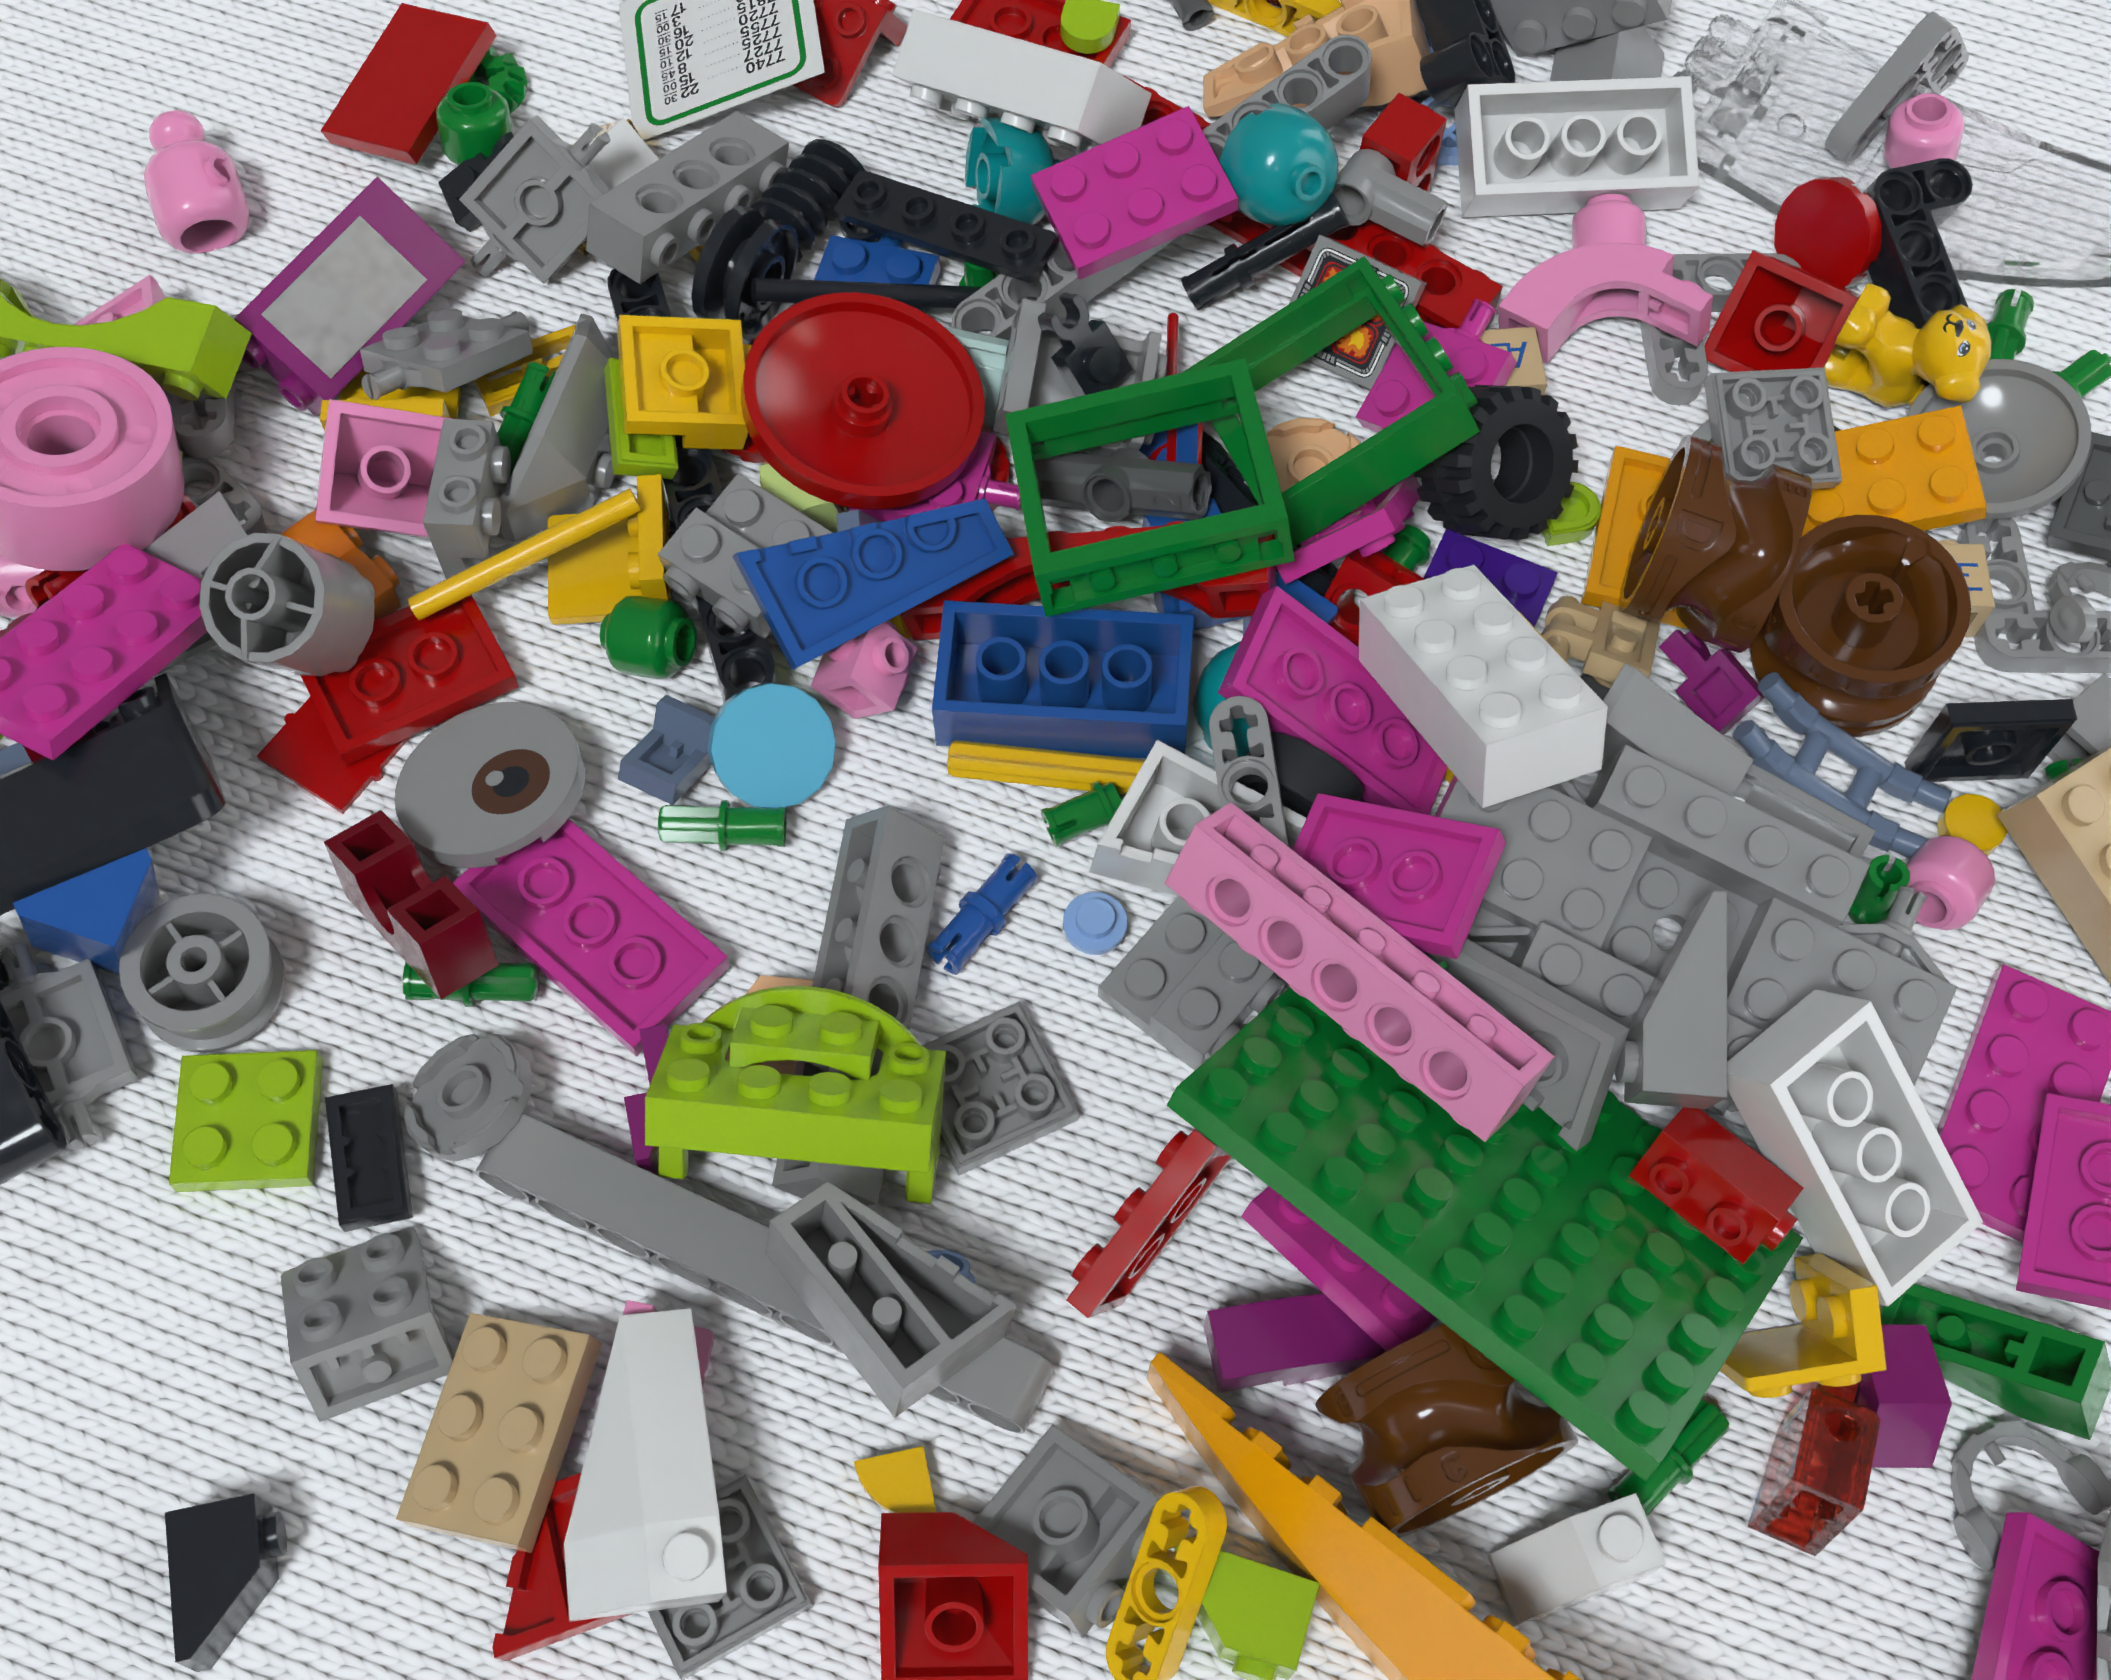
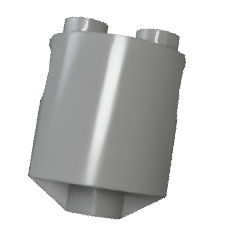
M253 533L231 541L212 558L201 581L199 608L206 631L220 648L227 653L246 662L273 669L288 670L296 675L324 676L333 672L342 673L351 669L356 664L358 656L363 652L373 631L375 591L371 582L361 576L352 564L332 554L323 553L309 545L280 534Z

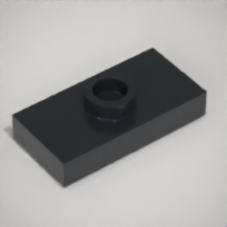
M389 1084L325 1097L338 1222L344 1232L413 1218L398 1092L394 1085Z

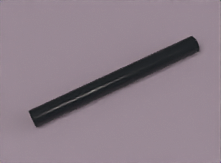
M753 278L751 282V298L753 302L799 303L825 294L857 292L888 297L915 308L955 309L962 301L978 291L980 287Z

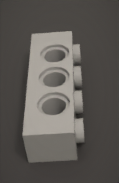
M735 111L589 203L586 251L635 282L643 283L659 271L670 268L677 259L696 246L705 244L712 229L730 209L736 205L751 207L754 201L761 199L765 189L775 184L778 175L788 169L786 164L789 141L740 112Z

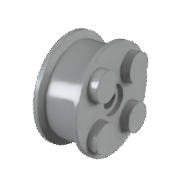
M216 894L182 896L154 909L138 923L129 935L121 954L119 966L120 983L124 995L133 1009L144 1019L147 1026L162 1041L175 1048L190 1052L220 1051L236 1046L251 1038L266 1025L277 1010L285 986V967L282 956L272 939L267 935L260 920L249 908L240 902Z

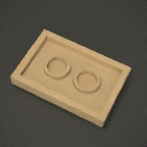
M470 1313L396 1520L410 1527L532 1553L602 1343L590 1334Z

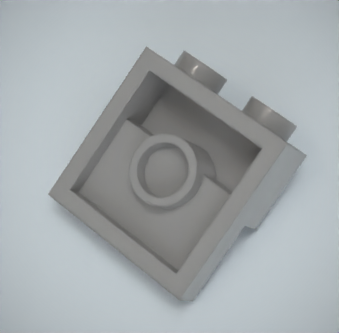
M443 420L423 524L446 579L488 559L490 535H498L500 530L501 505L498 490L500 483L506 484L509 480L511 457L509 448L501 446L493 421Z
M738 473L706 513L698 508L692 511L660 550L658 556L666 572L663 575V579L674 591L689 600H693L696 595L713 605L712 610L715 615L730 628L742 632L747 627L765 639L771 632V629L732 556L743 551L767 548L811 536L817 537L833 532Z
M1178 896L1098 986L1097 997L1195 1071L1241 1030L1240 1026L1253 1011L1259 1014L1280 995L1285 984L1279 980L1280 976L1255 956L1242 950L1233 938L1203 914L1190 908L1186 901Z
M1052 1424L973 1523L1028 1554L1029 1598L1084 1638L1094 1624L1099 1628H1104L1115 1620L1125 1592L1122 1588L1129 1580L1152 1510L1160 1498Z

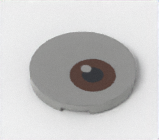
M524 702L487 704L470 709L447 720L429 733L417 745L406 760L398 777L394 799L395 810L406 834L416 848L430 859L441 864L460 868H480L498 865L499 857L513 853L538 838L545 842L566 822L581 797L586 777V766L582 760L581 750L569 726L557 714L541 706Z

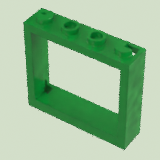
M1365 256L1183 371H1192L1246 358L1254 392H1256L1377 315L1434 397L1287 490L1281 491L1288 515L1293 548L1480 432L1469 411L1471 407L1478 404V401L1467 386L1462 374L1458 371L1450 377L1447 375L1446 372L1451 370L1453 366L1438 340L1432 337L1424 342L1422 338L1428 335L1429 332L1411 303L1403 308L1399 306L1406 300L1392 275L1389 274L1380 279ZM1232 397V398L1223 399L1222 402L1228 401V400H1233V399H1235V398ZM1235 414L1210 420L1259 505H1262L1245 436L1238 416Z
M1246 358L1005 413L1034 576L1046 617L1295 561L1288 515ZM1232 397L1235 398V399H1233V400H1228V401L1222 402L1223 399L1232 398ZM1239 414L1262 505L1051 552L1035 460ZM1040 441H1043V442H1044V443H1041V444H1037V445L1031 446L1032 443H1036V442H1040ZM1275 534L1276 539L1258 543V537ZM1070 580L1071 586L1058 589L1053 588L1055 583Z

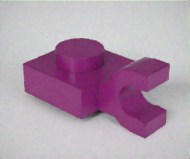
M1675 630L1659 646L1665 655L1688 677L1675 690L1676 693L1694 714L1722 735L1726 734L1765 698L1758 690V683L1728 649H1719L1711 656L1708 647L1700 638L1691 631L1685 635L1681 630Z

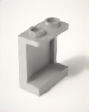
M1023 298L1012 321L993 431L1009 434L1005 413L1075 398L1051 359L1062 345L1058 339L1048 337L1039 326L1038 316L1042 312L1045 313V303ZM1149 331L1143 341L1113 335L1133 369L1112 389L1164 377L1167 355L1159 353L1162 333ZM1154 433L1080 451L1109 456L1119 448L1129 447L1139 450L1142 444H1151Z

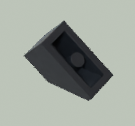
M254 1493L165 1512L175 1663L195 1672L213 1668L279 1580L277 1557L284 1556L287 1552V1533L284 1519L279 1511L273 1512V1507Z

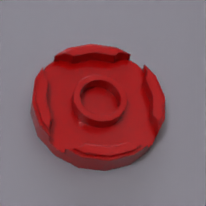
M1845 177L1816 178L1796 187L1783 201L1775 221L1774 246L1777 254H1784L1793 258L1802 269L1848 288L1858 284L1867 275L1864 273L1868 270L1870 263L1876 261L1881 249L1882 223L1875 202L1867 192L1861 193L1857 187L1851 185L1856 183Z

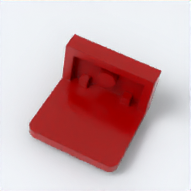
M814 0L825 73L803 80L792 86L833 108L841 107L856 82L878 36L899 47L908 26L893 14L897 5L890 0Z

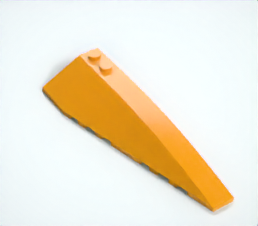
M1161 1352L1150 1362L1146 1379L1233 1501L1294 1575L1320 1583L1315 1599L1317 1603L1389 1680H1581L1571 1671H1568L1565 1675L1552 1668L1544 1671L1533 1662L1536 1659V1653L1530 1646V1640L1508 1622H1503L1492 1615H1487L1483 1621H1480L1470 1613L1476 1602L1467 1590L1370 1516L1364 1525H1358L1347 1516V1511L1340 1503L1342 1500L1341 1492L1318 1474L1313 1479L1308 1476H1302L1299 1479L1289 1471L1291 1463L1284 1454L1282 1446L1261 1430L1258 1431L1252 1427H1246L1240 1433L1231 1426V1423L1236 1419L1232 1408Z

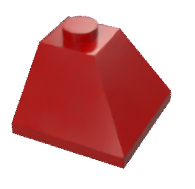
M1752 250L1704 345L1706 359L1730 372L1824 368L1837 346L1835 344L1836 339L1857 303L1860 294L1812 272Z
M955 1512L881 1513L878 1562L881 1680H1028V1554Z

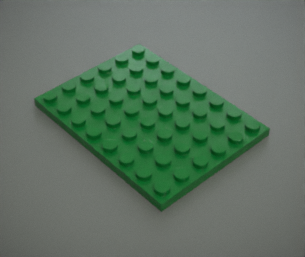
M1291 987L1286 989L1176 1087L1166 1105L1644 1481L1651 1476L1665 1458L1803 1237L1791 1229L1773 1252L1763 1244H1760L1748 1260L1741 1264L1629 1176L1663 1130L1650 1125L1620 1103L1610 1090L1607 1092L1591 1141L1578 1151L1574 1150L1558 1135L1562 1127L1540 1107L1531 1111L1523 1103L1518 1111L1484 1142L1472 1131L1455 1122L1446 1110L1415 1085L1403 1080L1389 1064L1363 1043L1346 1034L1337 1022L1307 998L1294 992Z

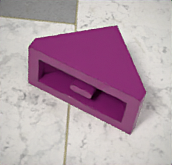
M1881 1324L1887 1370L1861 1374V1381L1854 1384V1394L1857 1392L1858 1384L1861 1386L1855 1410L1856 1442L1875 1423L1871 1452L1865 1468H1932L1952 1401L1927 1326L1924 1324Z

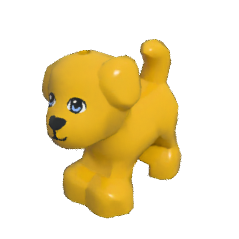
M1867 283L1836 339L1835 344L1837 346L1833 354L1830 355L1824 366L1828 387L1862 394L1871 401L1889 408L1904 404L1912 406L1918 395L1927 387L1922 382V379L1934 386L1938 397L1958 403L1970 402L1981 388L1979 378L1984 372L1991 356L1992 342L1985 319L1974 310L1960 304L1955 305L1950 310H1937L1921 329H1917L1909 320L1895 316L1888 310L1891 297L1886 289Z

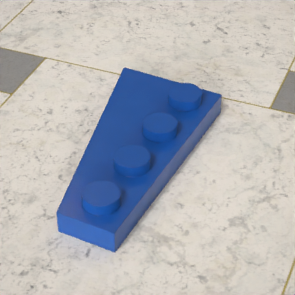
M986 498L881 523L875 522L852 527L849 530L793 540L781 545L743 551L734 554L732 557L791 669L794 670L1014 555Z

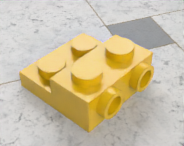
M619 315L617 337L624 433L682 435L683 448L743 450L749 432L742 414L741 385L746 359L752 345L743 344L741 320Z

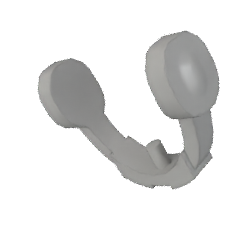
M2071 561L2059 566L2047 584L2050 587L2049 596L2053 605L2049 617L2050 625L2054 633L2065 643H2087L2097 630V614L2085 597L2072 595L2069 587H2081L2086 593L2097 591L2111 598V567L2088 561L2086 563H2074Z
M2024 1421L1993 1423L1987 1431L1979 1435L1974 1433L1956 1452L1950 1462L1953 1467L1951 1479L1952 1492L1959 1515L1954 1519V1527L1961 1544L1969 1556L1984 1571H1990L1995 1568L2001 1537L1988 1515L1977 1505L1971 1487L1970 1477L1972 1476L1973 1463L1982 1451H1985L1993 1464L1997 1466L2007 1460L1998 1445H2011L2030 1451L2034 1450L2057 1468L2064 1485L2086 1511L2092 1515H2098L2111 1508V1484L2093 1459L2081 1453L2074 1456L2052 1437L2041 1431L2029 1428Z

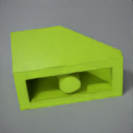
M1179 1546L1174 1548L1175 1552H1177ZM1220 1550L1197 1616L1218 1657L1234 1662L1231 1671L1233 1674L1246 1680H1276V1677L1289 1680L1297 1670L1320 1583Z

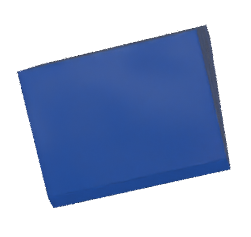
M147 848L14 902L13 906L31 946L77 962L90 959L98 969L119 975L121 954L126 941L138 923L152 912L159 895L153 861Z

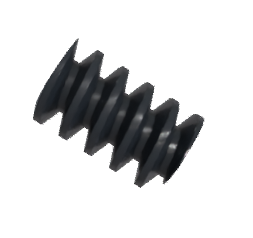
M815 139L807 143L801 155L796 156L791 161L788 169L778 175L775 184L768 186L761 199L754 201L751 208L761 213L765 223L770 219H774L793 226L798 236V255L796 261L798 263L803 257L801 250H811L816 243L815 236H822L827 232L829 228L828 221L838 220L834 211L835 205L855 175L860 170L865 169L856 157L841 145L825 139Z

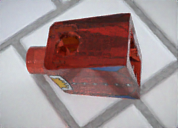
M1816 1382L1815 1388H1810L1783 1418L1774 1439L1751 1512L1748 1528L1816 1556L1863 1511L1881 1420L1875 1411L1857 1404L1861 1390L1859 1382L1840 1387L1825 1386Z

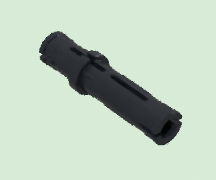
M1332 192L1325 203L1309 216L1307 220L1282 227L1274 226L1239 247L1235 243L1224 248V256L1189 276L1182 277V285L1194 307L1200 311L1207 304L1241 285L1245 290L1256 284L1255 277L1316 243L1319 235L1328 237L1342 228H1347L1350 226L1349 221Z

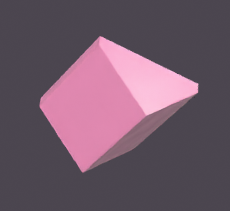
M329 399L319 471L315 522L429 538L423 520L443 420L452 418Z

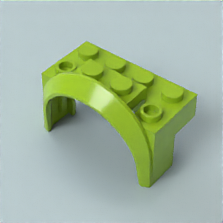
M783 986L748 993L719 1007L702 1022L689 1025L673 1024L645 1096V1145L659 1147V1177L685 1178L689 1170V1150L907 1171L905 1188L907 1202L932 1204L939 1165L946 1051L925 1048L893 1016L879 1007L847 993L812 986ZM729 1045H730V1062L725 1059L726 1054H727V1051H728V1048H729ZM876 1048L883 1052L879 1072L876 1075L870 1076ZM778 1060L805 1061L837 1069L856 1079L850 1080L845 1075L835 1072H823L814 1076L781 1074L769 1066L749 1065Z

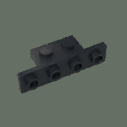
M860 170L855 175L834 207L835 214L839 220L910 243L913 247L960 263L964 261L997 272L998 275L1003 274L1027 283H1032L1036 280L1058 244L1056 234L1053 231L865 170Z

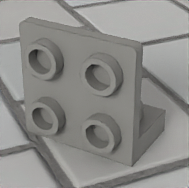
M414 1227L377 1235L367 1242L323 1258L318 1257L307 1260L298 1267L284 1271L281 1274L290 1363L319 1422L448 1375L454 1353L431 1302L420 1239Z

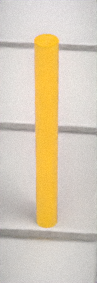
M631 488L409 597V606L420 621L641 511L640 504Z

